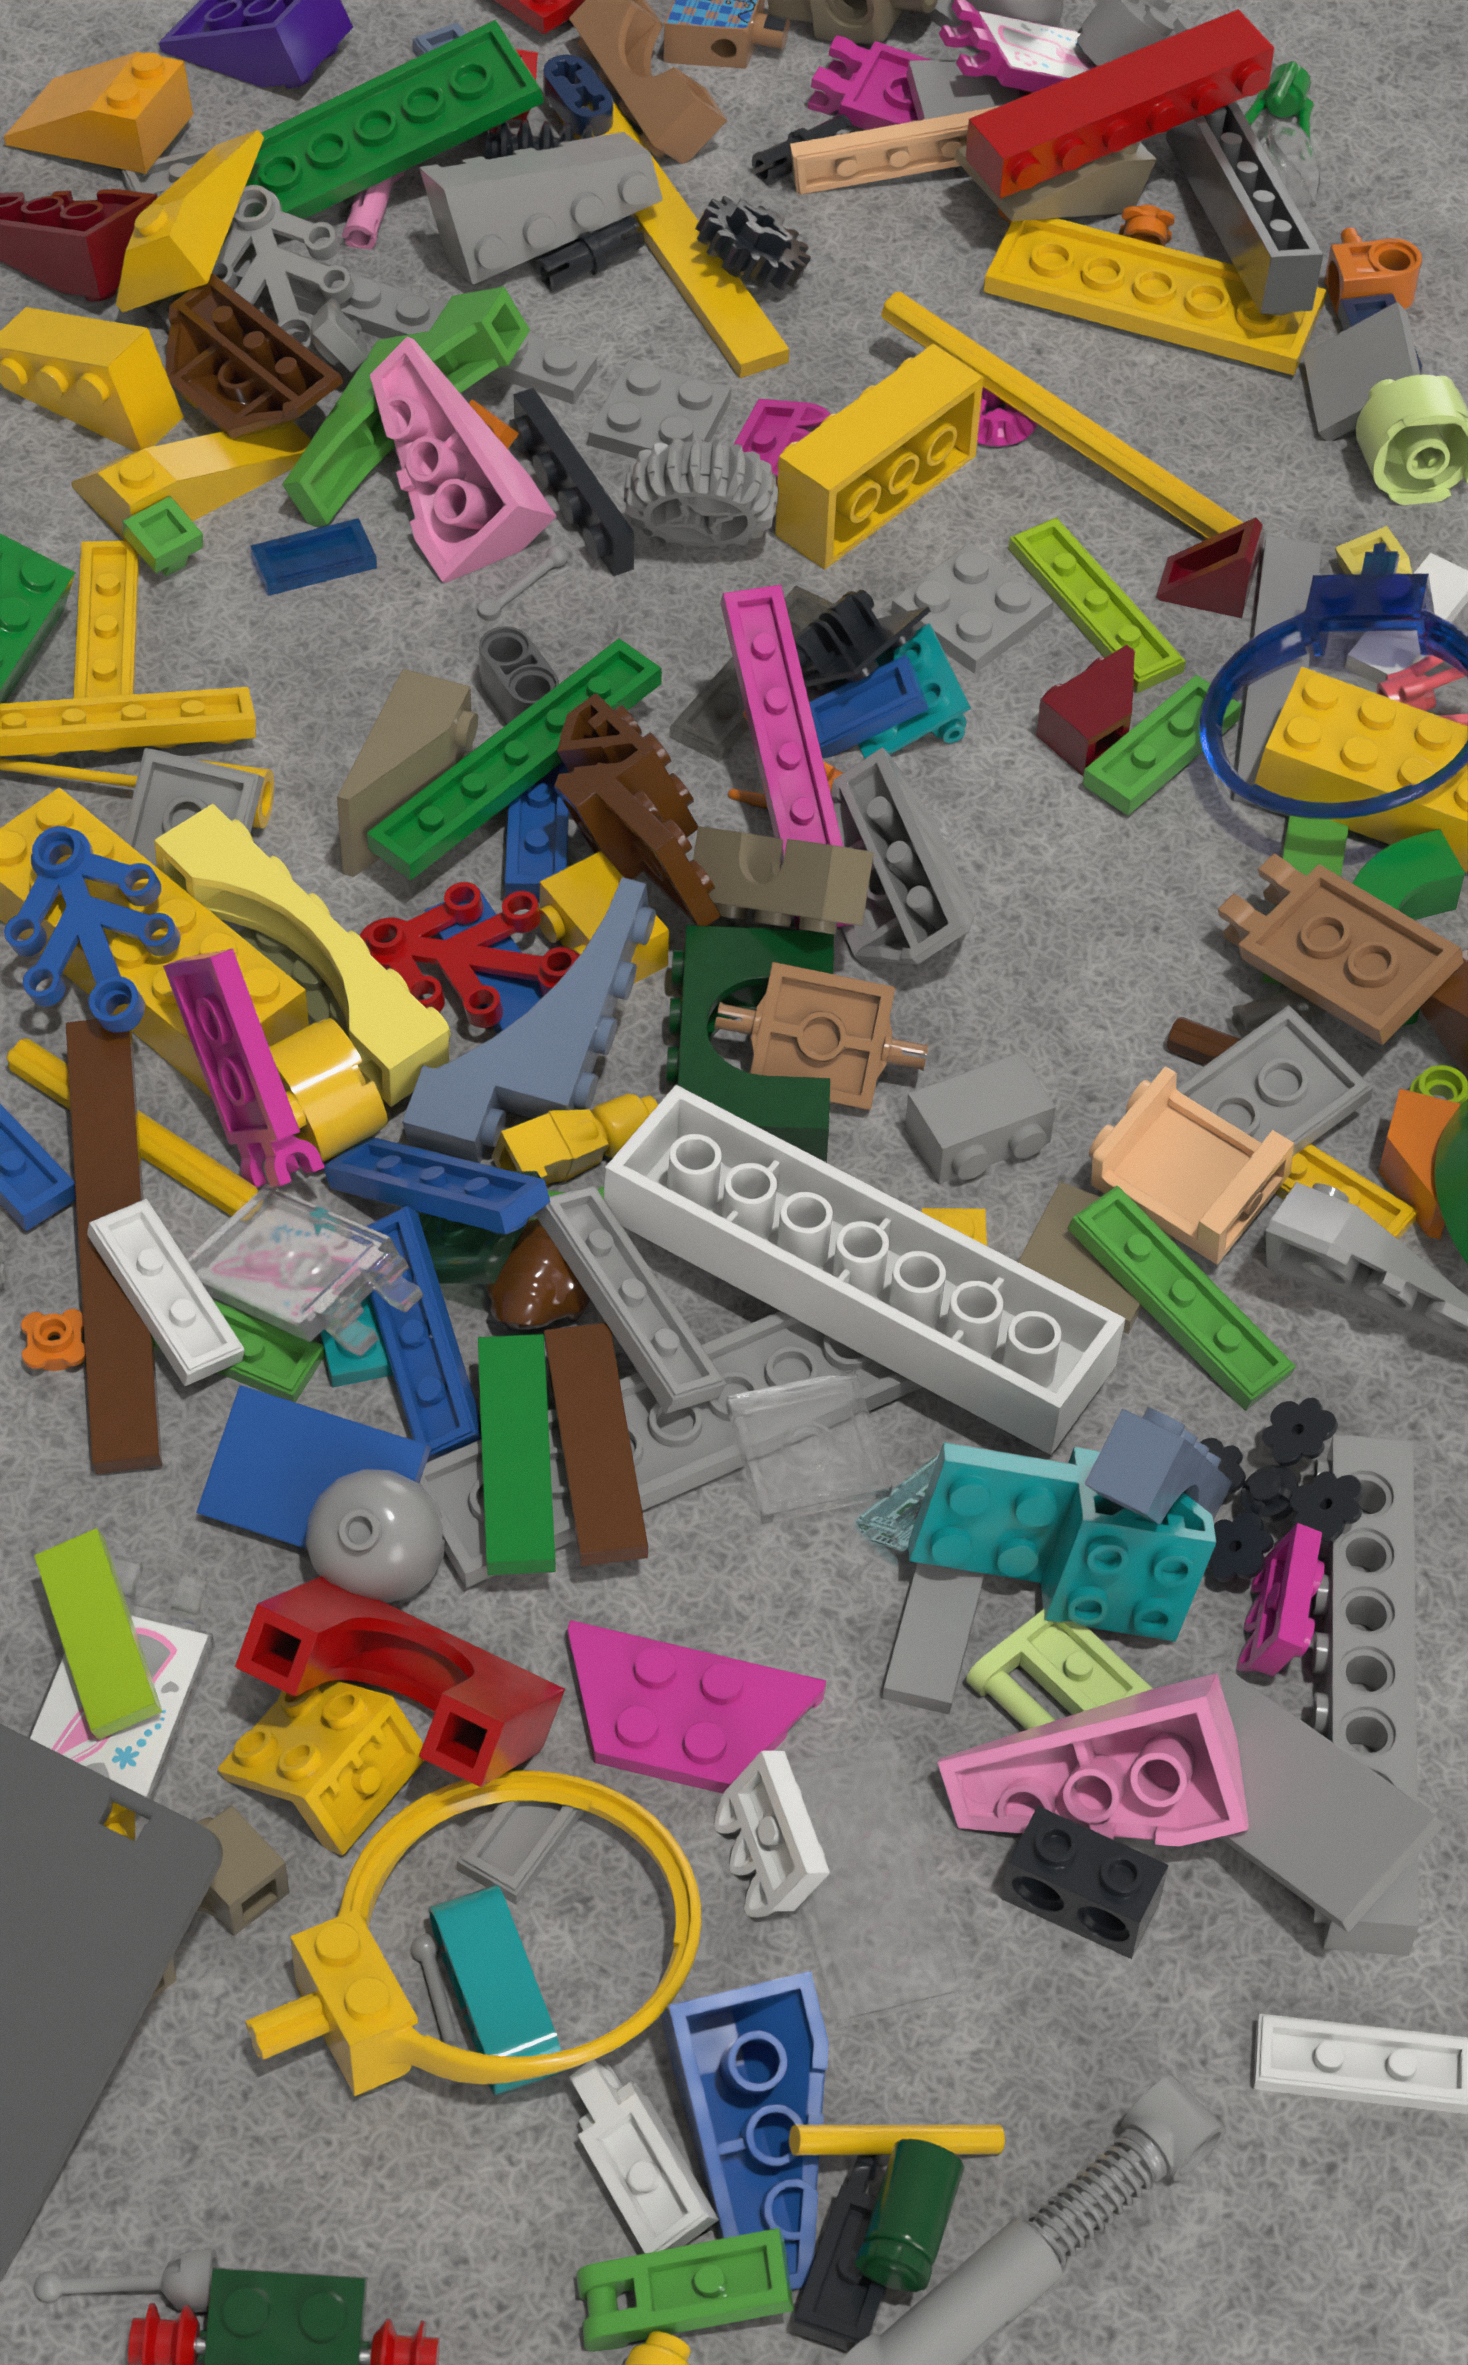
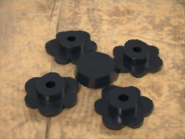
M1307 1398L1299 1405L1293 1401H1285L1273 1409L1270 1416L1272 1425L1263 1431L1262 1441L1268 1448L1272 1449V1456L1279 1465L1262 1467L1252 1473L1246 1481L1245 1472L1240 1466L1243 1454L1237 1446L1230 1445L1224 1447L1221 1441L1216 1438H1206L1200 1441V1443L1210 1448L1208 1452L1221 1459L1218 1469L1233 1482L1227 1494L1234 1493L1242 1487L1241 1503L1247 1511L1238 1515L1232 1522L1222 1519L1214 1524L1217 1543L1206 1568L1212 1569V1574L1218 1581H1230L1235 1575L1242 1579H1250L1257 1576L1265 1566L1263 1554L1269 1552L1274 1545V1539L1268 1531L1264 1530L1263 1522L1271 1523L1283 1520L1295 1511L1297 1514L1293 1519L1294 1526L1300 1523L1322 1532L1321 1541L1330 1542L1337 1539L1343 1533L1346 1524L1355 1523L1362 1516V1508L1358 1501L1363 1495V1486L1357 1477L1344 1475L1337 1478L1334 1473L1325 1471L1315 1477L1313 1484H1305L1299 1487L1295 1474L1285 1467L1298 1463L1302 1457L1308 1459L1319 1457L1325 1448L1323 1441L1331 1438L1337 1431V1419L1330 1411L1323 1410L1318 1399Z

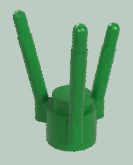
M1289 61L1274 69L1268 88L1257 94L1254 103L1244 116L1250 126L1264 108H1268L1277 117L1286 118L1294 114L1299 116V159L1307 160L1309 158L1310 115L1314 107V103L1307 97L1311 86V79L1304 68L1294 61Z

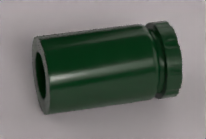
M902 2139L895 2142L863 2238V2244L860 2246L855 2260L856 2267L864 2276L894 2290L918 2292L927 2289L932 2275V2266L936 2260L965 2169L962 2160L954 2153L939 2145L923 2140Z

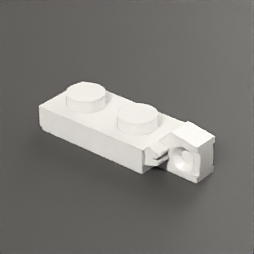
M595 2060L587 2062L569 2076L589 2111L588 2114L579 2120L583 2131L578 2134V2137L644 2253L685 2246L719 2220L650 2099L642 2093L636 2083L630 2081L623 2086L611 2066L607 2064L605 2066L600 2065Z

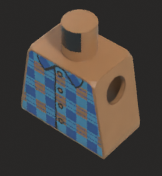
M674 0L664 23V62L745 69L749 64L756 45L777 49L785 48L789 33V18L764 14L765 0Z

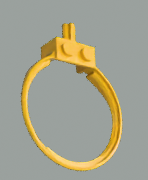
M536 1770L508 1771L483 1787L463 1779L441 1787L411 1803L392 1817L372 1837L351 1869L337 1917L290 1936L295 1982L301 1998L246 2020V2029L252 2039L255 2053L262 2060L322 2035L354 2096L407 2074L411 2069V2065L438 2077L473 2084L509 2083L577 2067L606 2055L639 2035L664 2012L665 2008L672 2003L684 1985L694 1964L702 1927L698 1885L689 1861L669 1830L640 1804L616 1790L581 1777ZM511 1801L550 1802L575 1807L606 1819L624 1830L651 1855L659 1866L669 1886L676 1915L672 1955L668 1967L652 1995L632 2016L607 2034L580 2046L551 2054L506 2057L463 2050L448 2045L432 2036H423L412 2027L418 2024V2017L369 1931L371 1916L388 1876L406 1850L437 1824L473 1808Z

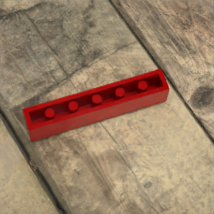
M1240 9L1234 10L970 118L968 122L965 159L999 199L1021 190H1027L1047 179L1075 170L1088 162L1110 153L1121 151L1129 145L1156 134L1167 132L1175 126L1199 116L1208 115L1216 109L1245 97L1254 96L1260 91L1267 89L1275 47Z

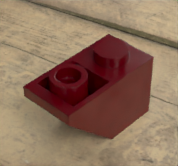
M1125 645L1108 657L1097 658L1084 672L1064 684L1054 685L1040 699L1036 736L1083 777L1085 768L1129 732L1132 716L1135 651L1129 645Z

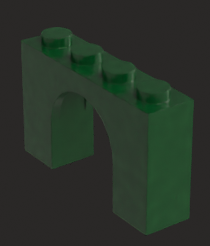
M686 925L685 950H673L672 987H683V998H670L669 1035L681 1036L680 1047H668L666 1084L678 1085L826 1163L829 1137L830 1078L766 1076L749 1073L726 1062L715 1051L710 1041L720 1030L719 1028L714 1029L717 1017L731 1020L737 1019L718 1015L720 1002L726 1005L757 1010V1006L767 992L773 962L833 974L834 934L810 930Z

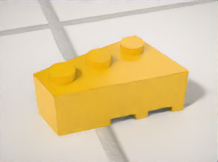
M25 307L0 330V383L3 385V388L134 452L155 446L184 418L149 329L146 327Z

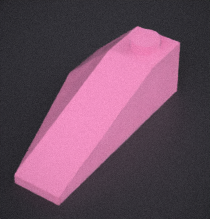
M406 337L370 374L386 436L394 440L402 469L396 472L400 488L408 492L415 519L410 521L414 539L442 582L447 583L522 551L557 517L526 470L413 338Z
M1217 1673L1150 1689L942 1757L937 1762L957 1826L962 1829L1023 1834L1037 1806L1111 1839H1114V1837L1155 1840V1845L1180 1847L1247 1831L1249 1828L1238 1739Z

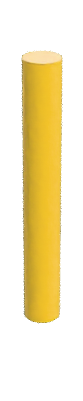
M999 2124L793 2125L789 2134V2146L793 2155H891L895 2142L902 2139H917L939 2145L955 2155L1001 2154L1004 2150L1005 2134L1002 2126Z

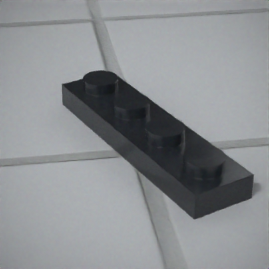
M535 388L515 393L514 419L509 421V426L519 433L513 441L515 447L520 452L528 451L533 459L534 469L541 485L545 488L552 486L558 495L559 506L565 520L569 524L576 522L582 530L584 543L591 558L595 561L602 559L613 577L634 570V531Z

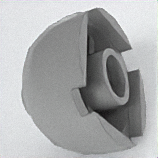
M363 1469L342 1476L318 1496L308 1516L306 1546L312 1566L317 1574L328 1582L357 1595L381 1600L387 1604L412 1598L432 1580L444 1556L445 1540L442 1539L443 1526L440 1519L442 1515L436 1501L421 1484L393 1470Z

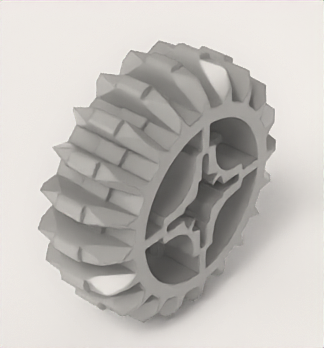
M697 437L695 441L684 442L676 438L670 445L659 442L653 445L652 450L639 451L637 459L630 461L629 472L626 474L623 500L626 503V514L631 517V524L637 528H642L643 534L648 537L659 536L664 544L675 542L682 544L683 547L699 546L707 548L718 546L725 549L728 544L732 543L740 546L746 545L749 539L762 537L764 530L772 527V520L778 505V487L776 486V475L772 473L771 464L760 460V455L756 452H743L742 446L739 444L732 446L723 445L719 439L714 442H703Z

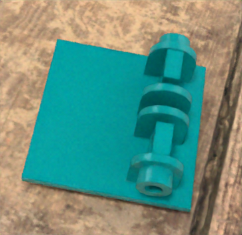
M930 623L916 630L915 636L902 646L891 651L885 650L876 658L879 663L877 668H880L907 655L914 665L929 709L859 743L858 745L864 758H867L882 747L890 755L931 731L937 738H943L946 743H955L965 735L967 720L963 713L972 708ZM846 678L839 679L831 686L835 690L849 682Z

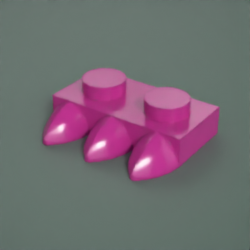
M758 399L733 445H741L743 452H756L760 455V460L771 464L772 473L776 475L777 486L779 455L789 444L796 441L799 442L818 428L831 413L824 407L809 402Z
M1297 1523L1265 1557L1263 1570L1253 1578L1250 1590L1260 1595L1253 1603L1244 1622L1243 1629L1253 1634L1248 1639L1238 1658L1237 1670L1241 1672L1259 1671L1274 1677L1294 1656L1300 1658L1308 1649L1315 1628L1314 1619L1308 1617L1311 1598L1316 1594L1324 1574V1563L1318 1560L1322 1532Z

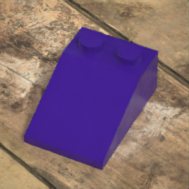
M199 0L158 42V45L163 53L262 88L285 85L287 89H293L304 85L314 76L312 71L324 59L338 51L339 42L352 30L353 25L341 0Z

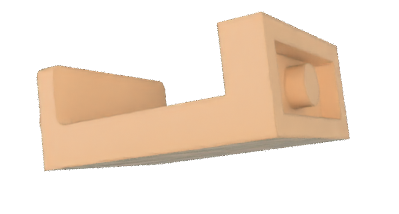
M1165 1066L1152 1083L1144 1080L1137 1086L1127 1103V1113L1115 1127L1110 1124L1106 1125L1096 1136L1089 1150V1157L1092 1158L1091 1185L1104 1194L1118 1185L1161 1230L1218 1265L1290 1175L1294 1142L1274 1130L1270 1132L1262 1143L1180 1093L1176 1088L1177 1073Z

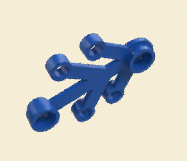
M64 826L51 827L43 831L33 844L31 865L38 877L18 915L8 921L4 930L7 942L18 955L28 957L39 953L47 942V933L41 923L61 890L67 906L39 961L25 973L23 978L24 990L38 1006L48 1007L58 1003L66 991V984L61 974L80 940L96 982V986L89 996L91 1012L99 1024L108 1031H130L140 1023L145 1012V1002L134 983L130 979L121 976L103 928L141 940L147 951L155 956H166L175 951L181 940L180 931L172 918L167 914L153 913L148 915L92 897L85 882V879L118 887L131 904L147 906L153 903L161 892L160 880L149 865L144 863L127 865L93 854L90 842L81 832ZM71 855L63 863L56 864L62 856ZM149 879L148 884L143 889L131 890L138 880ZM162 928L168 929L167 934L162 939L151 940L155 931ZM27 929H34L30 938L24 941H17L21 932ZM53 979L49 988L44 991H36V987L41 981ZM129 1004L122 1013L112 1016L113 1011L118 1006Z

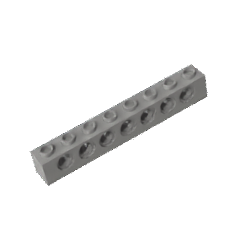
M1334 1434L1327 1460L1316 1459L1313 1482L1318 1474L1325 1471L1334 1473L1337 1478L1344 1475L1357 1477L1363 1486V1495L1358 1503L1362 1509L1371 1514H1362L1357 1522L1346 1524L1343 1533L1337 1539L1330 1542L1321 1541L1318 1557H1324V1574L1316 1594L1312 1597V1613L1314 1615H1324V1633H1315L1312 1673L1324 1675V1693L1315 1692L1311 1728L1324 1735L1335 1745L1418 1802L1413 1441ZM1352 1566H1364L1372 1572H1362ZM1351 1624H1364L1373 1631H1362ZM1350 1683H1363L1370 1686L1374 1691H1361ZM1362 1743L1371 1747L1375 1752L1363 1753L1354 1749L1350 1744ZM1418 1855L1349 1933L1311 1906V1922L1323 1924V1949L1409 1956L1419 1928Z

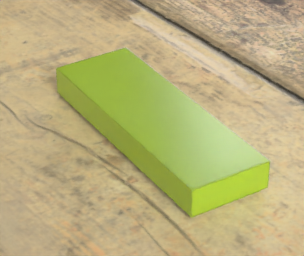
M98 1528L35 1554L34 1558L91 1732L100 1740L163 1712L105 1537Z

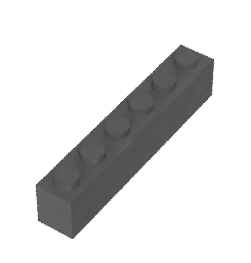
M1237 101L1216 109L1208 115L1199 116L1168 130L1166 141L1260 314L1269 313L1282 316L1290 312L1312 311L1324 254Z

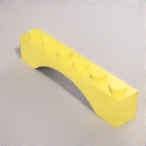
M211 804L154 840L157 868L220 920L251 928L289 947L316 970L331 988L345 1016L350 1041L363 1060L357 1066L366 1083L374 1081L381 1098L390 1107L414 1091L422 1066L435 1069L449 1063V1039L451 1032L444 1017L433 1007L425 1008L410 993L406 982L398 972L391 968L386 970L370 955L363 939L356 932L351 930L346 932L331 917L327 906L320 897L314 893L307 894L292 880L285 864L276 856L268 857L254 843L251 834L239 820L233 819L231 821L214 804Z

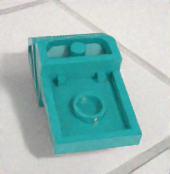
M943 1442L908 1541L909 1561L1041 1583L1044 1619L1047 1621L1059 1623L1073 1621L1089 1628L1176 1642L1217 1542L1212 1514L1185 1493L1178 1497L1159 1525L1098 1495L1087 1487L1084 1483L1101 1451L1074 1447L1068 1463Z

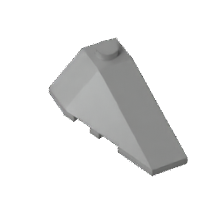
M1298 1182L1295 1183L1271 1218L1265 1231L1266 1267L1268 1269L1468 1348V1297L1358 1206L1348 1203V1196L1340 1190L1321 1183H1315L1312 1188Z

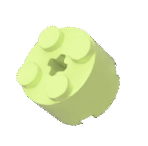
M1413 375L1396 381L1386 379L1376 383L1370 389L1368 394L1369 400L1359 414L1356 424V438L1379 489H1382L1389 495L1392 501L1400 505L1441 502L1451 496L1449 489L1463 478L1467 484L1468 409L1453 381L1447 376Z

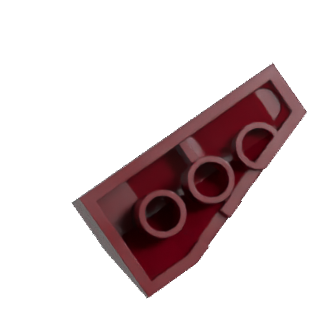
M101 189L96 194L98 200L73 201L70 190L54 191L51 196L39 197L26 202L22 192L0 193V261L61 293L85 296L87 301L93 302L109 299L116 295V289L120 285L125 252L135 229V220L158 196L157 194L121 189Z

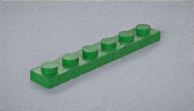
M618 638L368 831V849L411 881L563 762L557 749L568 713L595 693L613 710L622 705L628 711L662 684V668Z

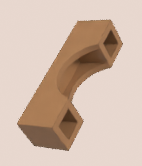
M585 0L570 16L569 19L581 36L577 41L579 47L593 61L599 63L601 69L597 72L598 76L612 91L621 96L622 100L618 104L619 108L633 123L642 128L643 132L639 138L654 155L663 158L667 154L681 164L687 163L727 122L726 117L707 89L677 68L673 67L659 75L652 76V51L663 24L647 0Z

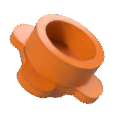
M1153 205L1130 206L1123 209L1122 218L1125 220V224L1120 226V235L1164 247L1166 242L1171 240L1172 232L1168 228L1175 221V216L1171 212L1161 210Z
M68 1309L62 1314L52 1313L43 1315L40 1312H32L23 1318L21 1329L27 1335V1347L22 1351V1359L29 1368L61 1371L71 1366H77L86 1359L85 1344L82 1342L81 1332L84 1330L83 1313L81 1311ZM53 1335H57L60 1337V1339L58 1340H48Z

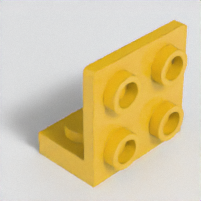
M332 1680L322 1683L296 1697L281 1691L278 1700L258 1723L238 1739L234 1750L219 1765L218 1771L227 1782L293 1802L321 1845L331 1852L344 1855L425 1760L419 1758L423 1742L393 1696Z

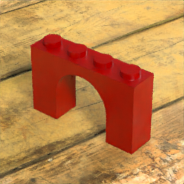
M321 1576L257 1603L234 1666L294 1697L332 1680L365 1682L410 1697L435 1712L419 1758L479 1787H483L542 1750L565 1688L398 1608L381 1600L348 1592L328 1582Z

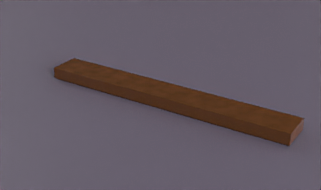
M97 1019L67 1022L66 1040L92 1464L96 1474L163 1466L154 1338L87 1235L89 1222L144 1200L132 1030L127 1032H111L104 1029Z

